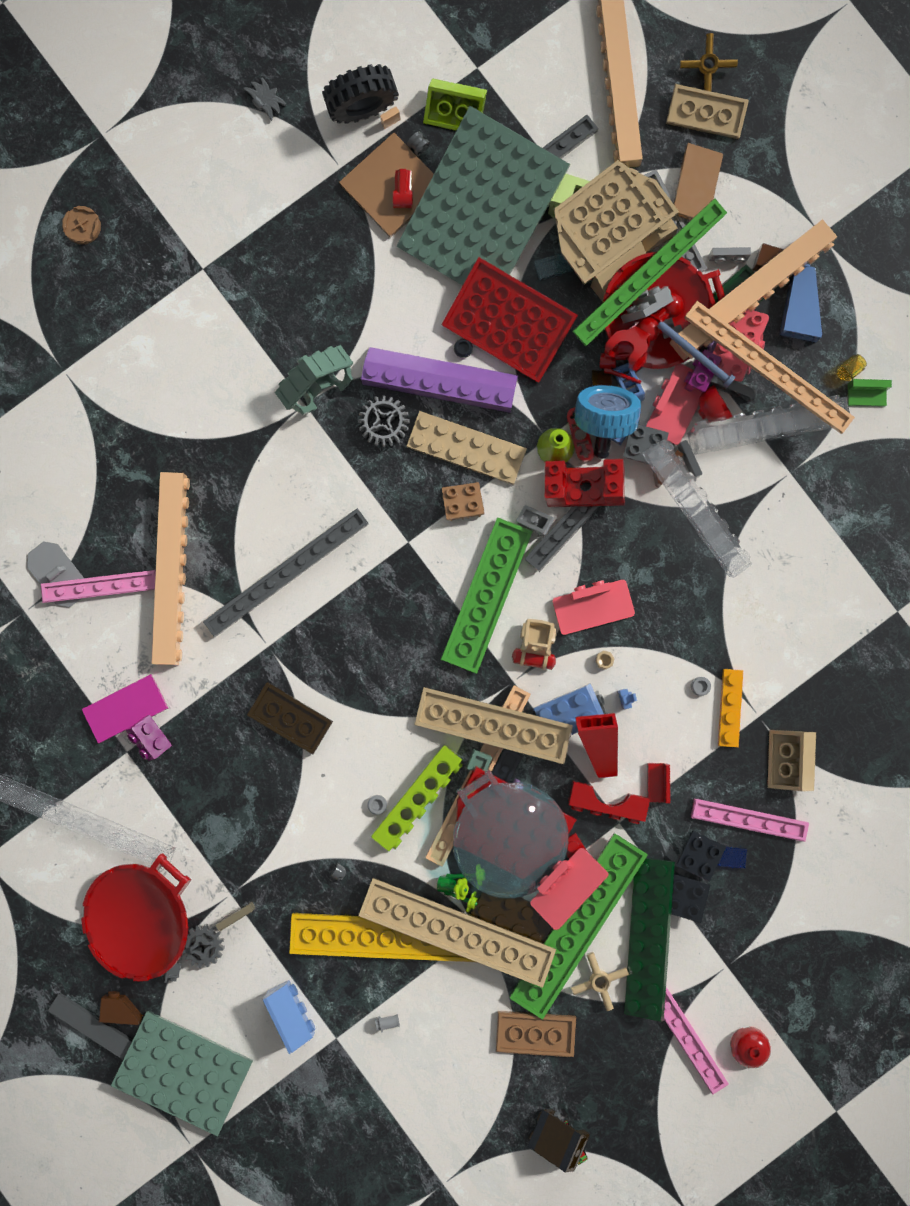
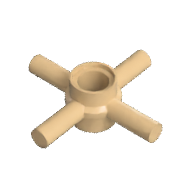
M594 952L587 953L586 955L593 973L589 981L571 987L574 995L589 989L600 992L606 1011H610L614 1008L607 990L610 987L611 981L629 975L627 968L607 974L605 971L600 970ZM599 977L605 978V982L602 985H596L595 980Z

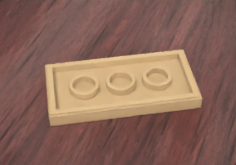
M675 84L666 124L739 139L749 100Z

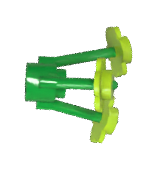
M478 863L475 873H447L446 877L440 876L437 882V891L444 892V895L452 896L457 900L468 903L466 912H469L470 909H474L477 906L478 898L475 897L476 891L472 893L470 899L466 898L469 890L466 878L476 877L478 885H482V880H485L486 875L484 868H481L480 863ZM457 878H463V879H459V880L457 881V885H456V880H453V879H457Z

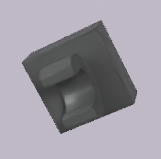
M672 318L664 321L676 333L682 331L681 325L674 326ZM662 332L664 339L669 338V336Z

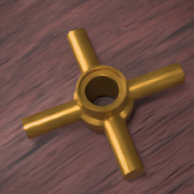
M713 33L706 34L705 54L700 60H680V68H699L705 74L704 90L710 92L712 91V74L718 68H737L738 60H719L713 54ZM711 60L714 64L713 68H706L704 61Z

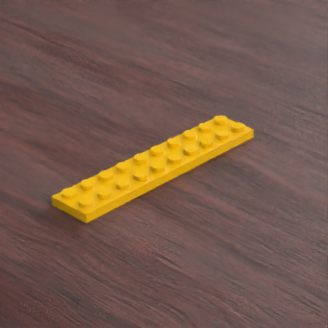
M292 913L290 954L475 962L360 916Z

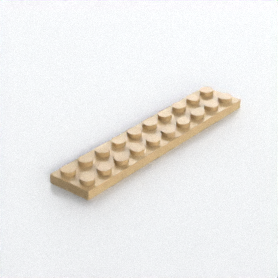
M375 878L371 881L359 916L542 988L556 949Z

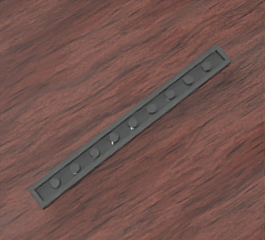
M358 508L216 611L204 620L203 623L214 637L218 636L369 525L368 521Z

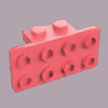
M747 310L742 320L736 324L732 322L730 325L764 349L763 332L769 321V316L754 310L752 312ZM716 344L713 354L721 357L718 367L729 376L731 374L734 375L735 381H743L745 374L749 375L752 368L720 344Z
M683 364L675 366L670 378H666L661 386L663 392L661 396L657 395L654 400L653 406L655 408L646 424V427L668 432L667 441L674 445H678L681 442L699 406V397L703 393L696 388L691 392L684 389L687 384L684 382L685 377L693 369Z
M604 580L592 583L593 587L579 586L574 588L575 592L554 598L552 603L561 634L566 635L634 616L635 611L627 582L619 580L604 584Z
M580 848L568 861H558L552 868L554 871L549 876L546 875L540 880V886L537 888L539 893L530 902L531 906L554 930H559L609 875L584 848Z

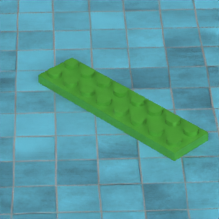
M497 517L441 660L477 674L533 531Z

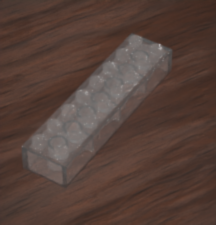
M839 395L828 397L850 413L847 397L840 398ZM794 403L789 408L783 409V406L771 408L769 412L757 410L752 412V415L745 416V413L733 416V419L726 420V417L715 419L712 423L700 421L695 423L696 426H693L687 434L693 454L697 455L831 429L832 427L800 403Z

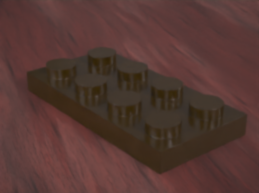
M269 682L265 684L247 714L314 755L333 723L331 719Z
M490 879L477 901V906L471 912L472 916L542 944L552 929L544 918L531 906L530 901Z

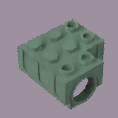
M341 345L335 348L330 346L323 352L316 351L310 357L305 355L297 361L298 365L288 372L289 376L278 384L280 387L274 393L287 410L293 409L302 415L315 411L317 407L313 400L323 389L336 385L340 391H343L354 379L351 376L350 368L353 365V361ZM344 369L345 377L343 381L337 379L334 372ZM302 396L307 402L306 407L297 404Z

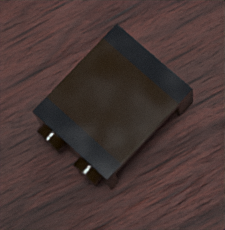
M545 1109L538 1115V1123L535 1130L530 1134V1142L527 1147L563 1172H574L590 1134L585 1130L573 1129L555 1117L553 1109Z

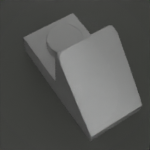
M525 505L516 522L533 530L539 536H544L555 518Z

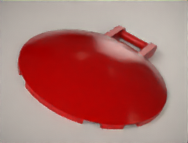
M656 252L640 255L624 264L610 280L603 302ZM680 257L647 288L649 291L656 286H659V288L668 286L671 293L678 294L684 302L683 311L679 316L672 318L674 326L681 325L682 330L691 324L685 319V316L697 301L708 309L716 304L708 279L712 278L718 301L725 297L719 277L721 275L719 269L703 275L690 261L683 257ZM625 309L605 328L607 337L610 339L617 331L629 330L634 325L637 326L638 322L643 318L623 323L621 316L627 313ZM659 333L655 340L650 341V346L647 349V361L642 367L650 369L670 368L682 364L690 358L688 357L686 360H683L671 346L670 341L672 339L670 337L664 339L662 333Z
M163 853L156 858L150 868L139 864H123L106 870L91 884L83 901L84 917L81 918L83 934L86 933L89 941L88 947L95 959L107 971L122 979L125 977L133 979V981H148L160 977L178 962L187 942L188 919L180 895L192 879L187 875L184 876L167 860V856ZM161 866L179 881L176 887L159 872Z

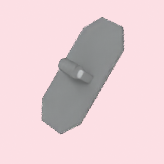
M43 541L28 553L27 568L40 584L84 579L58 544ZM80 599L58 601L54 603L56 605L71 607Z

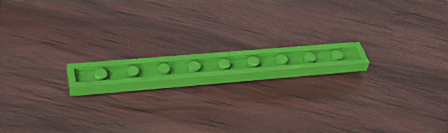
M716 198L708 203L572 331L584 346H587L727 214Z

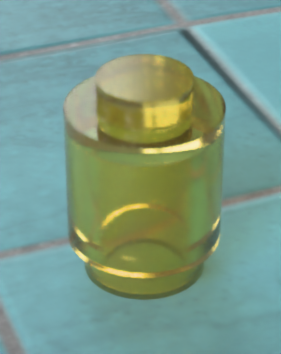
M859 354L852 355L838 366L837 374L841 380L849 382L864 371L867 362Z

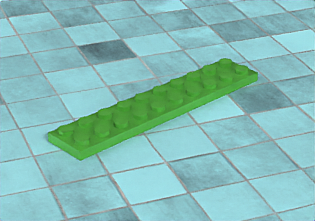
M613 833L596 860L608 872V877L559 930H551L543 943L556 949L543 988L520 979L509 996L511 1000L543 1020L646 859L647 853L618 834Z

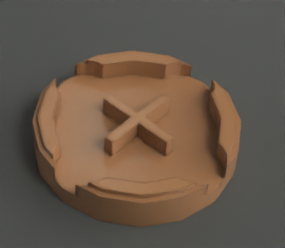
M76 206L65 214L62 220V228L65 235L72 242L88 244L98 237L101 231V222L98 215L92 209L86 206Z

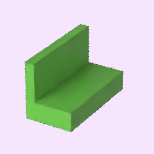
M851 380L848 383V406H887V390L892 387V380Z

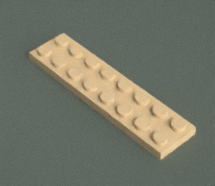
M425 687L423 688L415 721L417 726L561 764L565 762L573 725Z

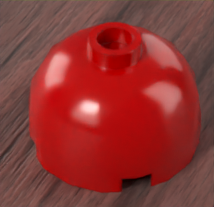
M714 385L707 388L701 394L698 402L700 409L697 411L703 420L707 419L713 424H722L733 418L732 413Z
M749 1026L747 1028H740L733 1034L730 1041L733 1057L740 1065L756 1069L768 1061L771 1055V1045L768 1037L760 1029Z

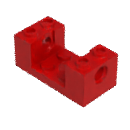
M604 459L603 467L567 468L565 461H545V500L547 506L625 505V467L623 459ZM583 483H590L591 489L583 491L581 490V485Z

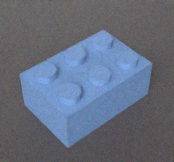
M591 683L534 708L536 715L539 717L573 725L571 735L578 733L575 717L604 714Z

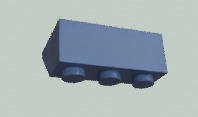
M288 980L268 990L263 998V1002L288 1053L291 1054L313 1038L316 1028L313 1021L309 1020L306 1015L307 1009L305 1004L300 1002L297 997L298 990L294 984L291 985Z

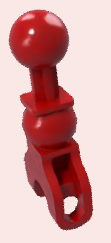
M671 293L674 301L662 307L655 315L651 314L638 322L637 326L634 325L629 330H620L614 333L606 343L605 354L615 357L619 353H630L629 368L634 371L640 369L647 361V349L650 346V341L655 340L659 333L663 332L657 325L660 322H664L667 318H675L681 314L684 308L682 298L678 294Z

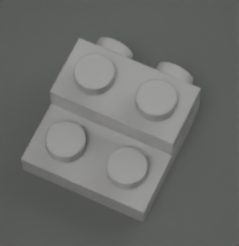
M656 286L649 291L646 289L632 302L633 306L626 309L627 313L621 316L623 323L645 318L674 301L668 286L663 288Z

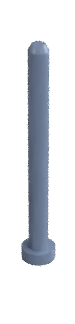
M660 322L657 325L661 331L724 382L723 385L726 388L735 379L734 375L731 374L729 376L667 324Z

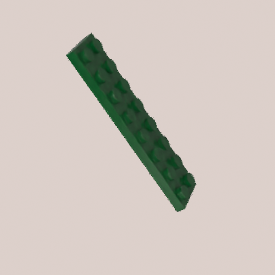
M646 858L635 874L633 881L627 966L629 975L626 981L624 1014L662 1022L664 1021L675 862Z

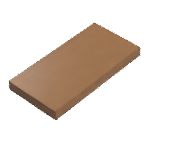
M690 143L686 145L673 202L679 211L676 216L691 220L714 199L723 153Z
M498 1011L496 1052L574 1057L576 1016L546 1014L542 1020L533 1013Z

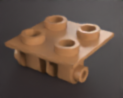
M479 482L442 488L446 520L452 521L460 518L464 520V517L469 519V517H481V515L485 514Z

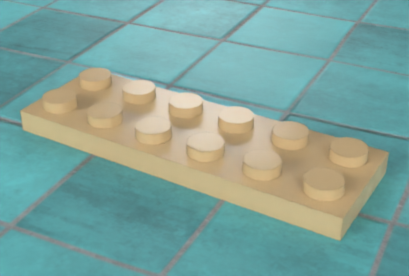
M419 411L407 444V448L512 485L515 484L527 448L422 411Z

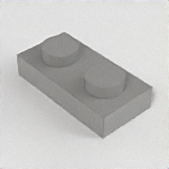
M751 247L712 248L709 253V261H715L717 264H722L726 261L744 263L751 255Z

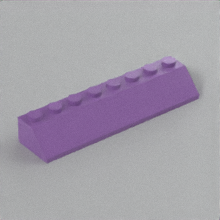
M370 347L364 361L361 381L363 385L511 413L518 375Z

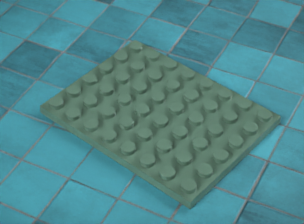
M469 106L397 247L461 285L466 281L478 257L510 275L566 175L570 164Z

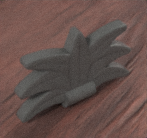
M261 78L262 85L251 82L255 90L247 87L243 89L252 96V103L260 111L264 110L272 121V109L280 115L279 105L286 107V103L276 96L277 88L270 90L264 78Z

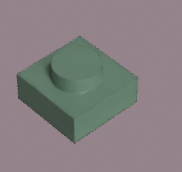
M473 749L466 768L473 771L475 766L487 771L492 756Z

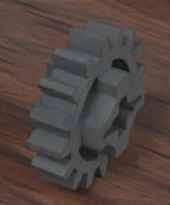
M198 924L196 930L194 928L189 930L190 934L187 936L186 948L183 953L188 954L185 960L191 959L192 966L198 963V967L201 968L205 963V966L209 967L211 962L215 964L218 961L217 958L222 957L223 954L220 951L224 950L225 946L221 945V943L225 939L219 938L221 931L214 932L215 926L208 929V924H205L203 928ZM196 935V942L193 945H191V941L193 937ZM202 943L203 945L208 946L204 949V947H200L199 945ZM216 947L214 954L211 956V948Z

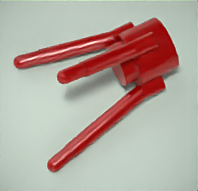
M601 353L600 368L604 369V373L613 374L641 384V380L612 370V368L616 367V360H627L624 357H629L630 353H619L615 357Z

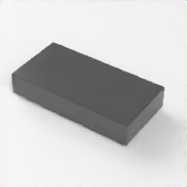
M684 440L677 447L683 454L682 458L694 480L702 475V471L688 441Z

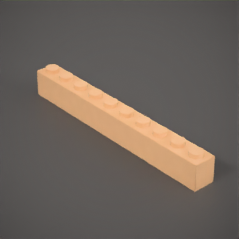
M598 0L599 5L596 6L597 17H600L601 21L598 25L599 35H602L603 38L600 46L601 53L605 55L603 71L607 73L605 89L609 90L607 107H611L609 124L613 126L611 142L615 144L613 159L614 162L619 161L628 168L639 167L643 158L624 0Z
M822 219L709 310L729 325L732 322L738 323L745 317L744 313L747 310L752 312L760 305L758 302L761 299L767 300L775 293L773 290L776 287L782 288L790 281L788 279L790 276L800 274L805 269L803 267L805 264L809 263L811 265L819 258V253L829 251L834 246L833 242L837 238L836 234ZM693 324L688 325L678 333L697 350L703 345L705 347L709 346L714 341ZM670 341L671 346L683 360H686L688 357L690 359L694 358L675 341Z
M160 472L152 664L179 665V661H182L180 642L183 641V631H180L181 623L184 621V612L181 611V606L185 601L182 585H185L186 581L183 566L186 565L184 547L187 546L185 528L188 527V517L185 514L186 509L189 507V498L186 497V491L190 487V480L184 473Z

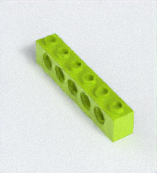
M444 744L375 830L371 838L387 851H390L392 848L396 850L402 842L400 837L412 830L414 827L412 822L416 817L420 819L426 812L424 807L428 802L432 804L438 797L436 792L439 788L442 787L444 789L450 782L448 777L451 773L454 772L456 774L463 764L460 763L462 758ZM440 763H445L448 766V771L444 774L439 773L437 770V766ZM429 778L436 781V786L432 789L427 788L425 785V781ZM415 794L423 795L424 801L421 804L413 801ZM403 809L411 811L412 816L409 819H404L401 816ZM392 824L398 825L399 833L392 834L389 831V826Z

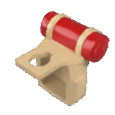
M527 619L522 625L520 638L523 640L522 645L512 653L513 663L520 664V666L552 670L556 665V657L551 654V645L556 640L554 623Z

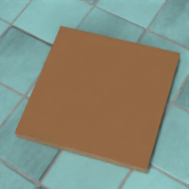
M393 133L347 174L339 184L391 238L410 221L434 174ZM407 169L412 171V209L393 208L395 170Z

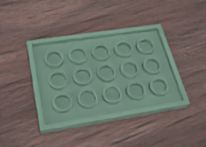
M147 1011L111 1087L218 1136L253 1060Z

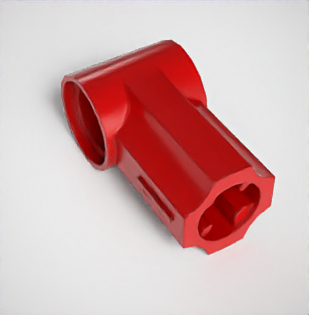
M395 170L393 208L412 209V171Z

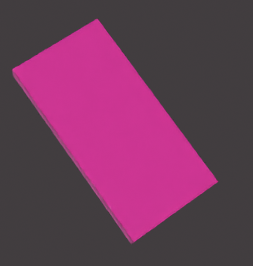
M150 674L83 708L82 711L99 744L133 727L147 715L153 717L169 708L153 675Z

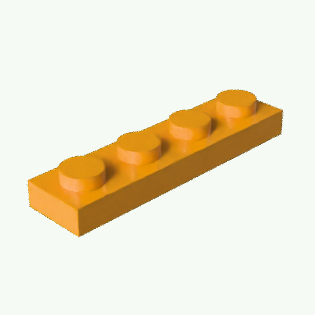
M723 669L718 746L739 747L743 670Z

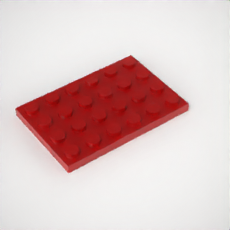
M478 257L441 325L539 383L578 315Z

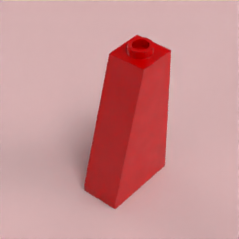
M615 713L575 717L578 735L598 778L618 776V724Z

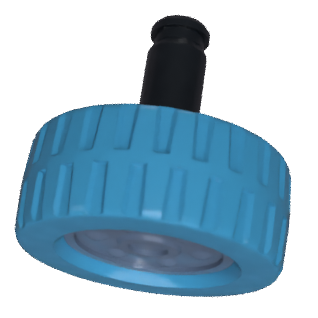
M592 386L579 393L575 407V422L581 430L596 436L594 455L597 458L605 459L609 456L608 451L610 450L612 438L628 436L637 429L640 419L641 402L634 393L616 386Z

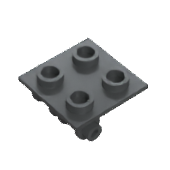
M638 424L637 429L627 437L628 440L623 457L661 467L669 433Z

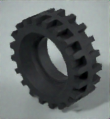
M372 64L364 68L359 66L356 70L351 71L350 69L346 71L347 73L344 75L339 74L336 76L337 79L330 80L329 85H325L324 91H322L330 119L333 122L337 121L339 124L343 121L345 124L351 121L356 123L361 119L366 120L370 116H377L379 112L388 110V106H393V101H397V96H399L390 68L388 69L386 65L382 67L381 64H377L375 67Z

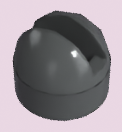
M337 863L332 869L330 877L335 880H342L346 876V869Z

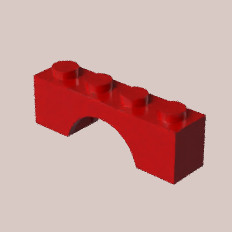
M572 781L567 804L576 811L583 812L584 808L591 810L590 813L602 816V813L610 814L609 818L621 820V817L629 818L628 822L640 824V821H646L650 799L628 793L625 799L617 804H604L595 796L592 785Z

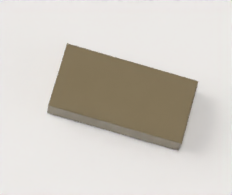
M253 902L248 903L219 921L215 925L218 931H222L251 913L255 909Z

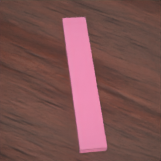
M156 570L40 584L42 603L155 590Z
M695 798L691 811V818L806 842L809 822Z
M666 987L664 1020L713 1095L729 1085V1083Z

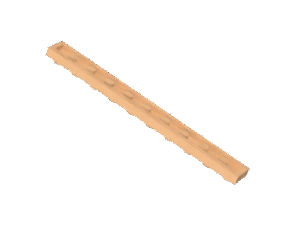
M697 301L685 316L687 321L840 434L844 433L855 418Z
M513 685L503 707L522 712L531 694ZM484 743L480 752L492 756L487 772L491 773L503 748ZM472 770L469 771L425 857L443 867L455 844L457 798L470 777Z

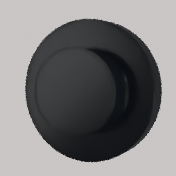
M460 339L454 345V352L460 358L469 357L473 351L471 342L466 339Z

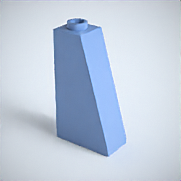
M805 264L803 266L805 269L800 274L790 276L779 335L817 342L822 337L816 269L815 267H810L809 264Z

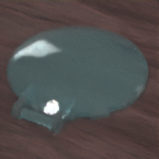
M487 770L484 772L485 775L464 789L460 788L456 791L465 807L458 822L456 821L453 833L455 860L464 877L478 890L499 898L526 896L536 892L540 886V880L546 875L549 876L554 871L552 868L558 861L565 859L569 837L567 823L558 804L543 790L521 782L498 783L492 772ZM490 781L491 785L468 799L467 795Z

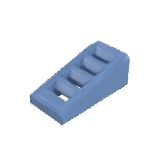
M629 363L612 369L620 373L629 371V374L626 375L638 379L634 370L629 368ZM615 376L620 388L626 389L635 385L634 388L628 391L634 393L640 401L645 399V393L641 384L632 381L623 383L626 379Z

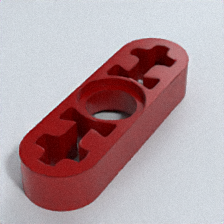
M574 407L567 413L573 443L578 459L582 462H589L594 457L590 434L586 433V437L582 440L576 439L575 434L581 429L576 426L575 420L571 419L573 413H575ZM589 441V444H585V447L591 453H588V457L585 458L584 455H580L583 452L582 446L577 447V444H584Z

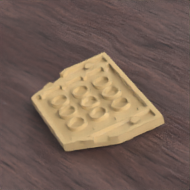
M619 161L613 163L554 209L561 254L584 285L679 213L655 179L648 178L638 173L637 170L626 167L625 164Z

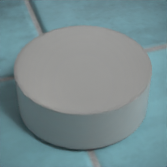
M696 677L691 682V690L698 696L707 695L711 690V683L705 677Z
M374 795L368 801V809L372 814H382L387 808V801L381 795Z

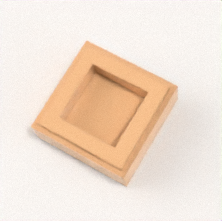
M393 107L380 116L384 129L401 120L397 107Z

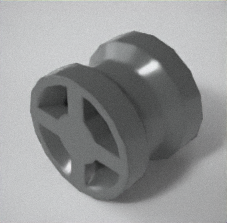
M420 131L413 134L407 142V146L414 150L416 156H421L425 153L431 144L429 140L423 138V134Z

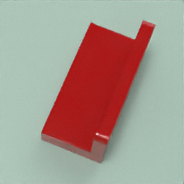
M647 763V797L650 799V802L670 804V764Z

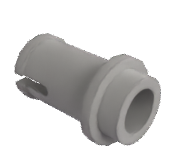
M398 1014L383 1018L378 1016V1019H375L377 1031L383 1032L385 1029L400 1027Z

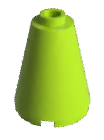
M552 428L540 436L537 443V451L544 462L565 461L567 463L574 454L575 446L572 436L567 431L560 428Z

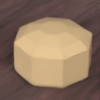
M601 651L596 655L595 663L598 668L607 670L613 666L614 657L611 652Z

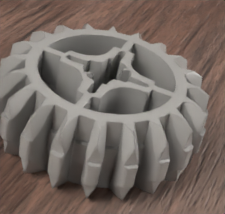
M382 396V401L375 397V403H372L371 400L368 401L369 408L363 405L362 408L366 413H359V416L364 418L358 420V423L362 424L359 430L365 431L362 434L364 438L370 436L368 438L369 443L375 439V446H378L380 442H382V447H386V442L393 446L392 440L395 439L399 443L400 439L398 436L405 437L402 430L408 431L409 429L404 425L410 423L409 419L405 418L409 414L408 412H403L405 409L404 405L398 407L400 404L399 400H396L393 404V397H389L388 401H386L385 396ZM379 408H390L394 411L383 413ZM374 412L377 419L373 426L369 428V418ZM398 415L400 421L397 429L394 431L391 423ZM380 417L387 418L388 427L383 424L380 425ZM385 430L388 432L389 435L381 436L375 434L374 432Z

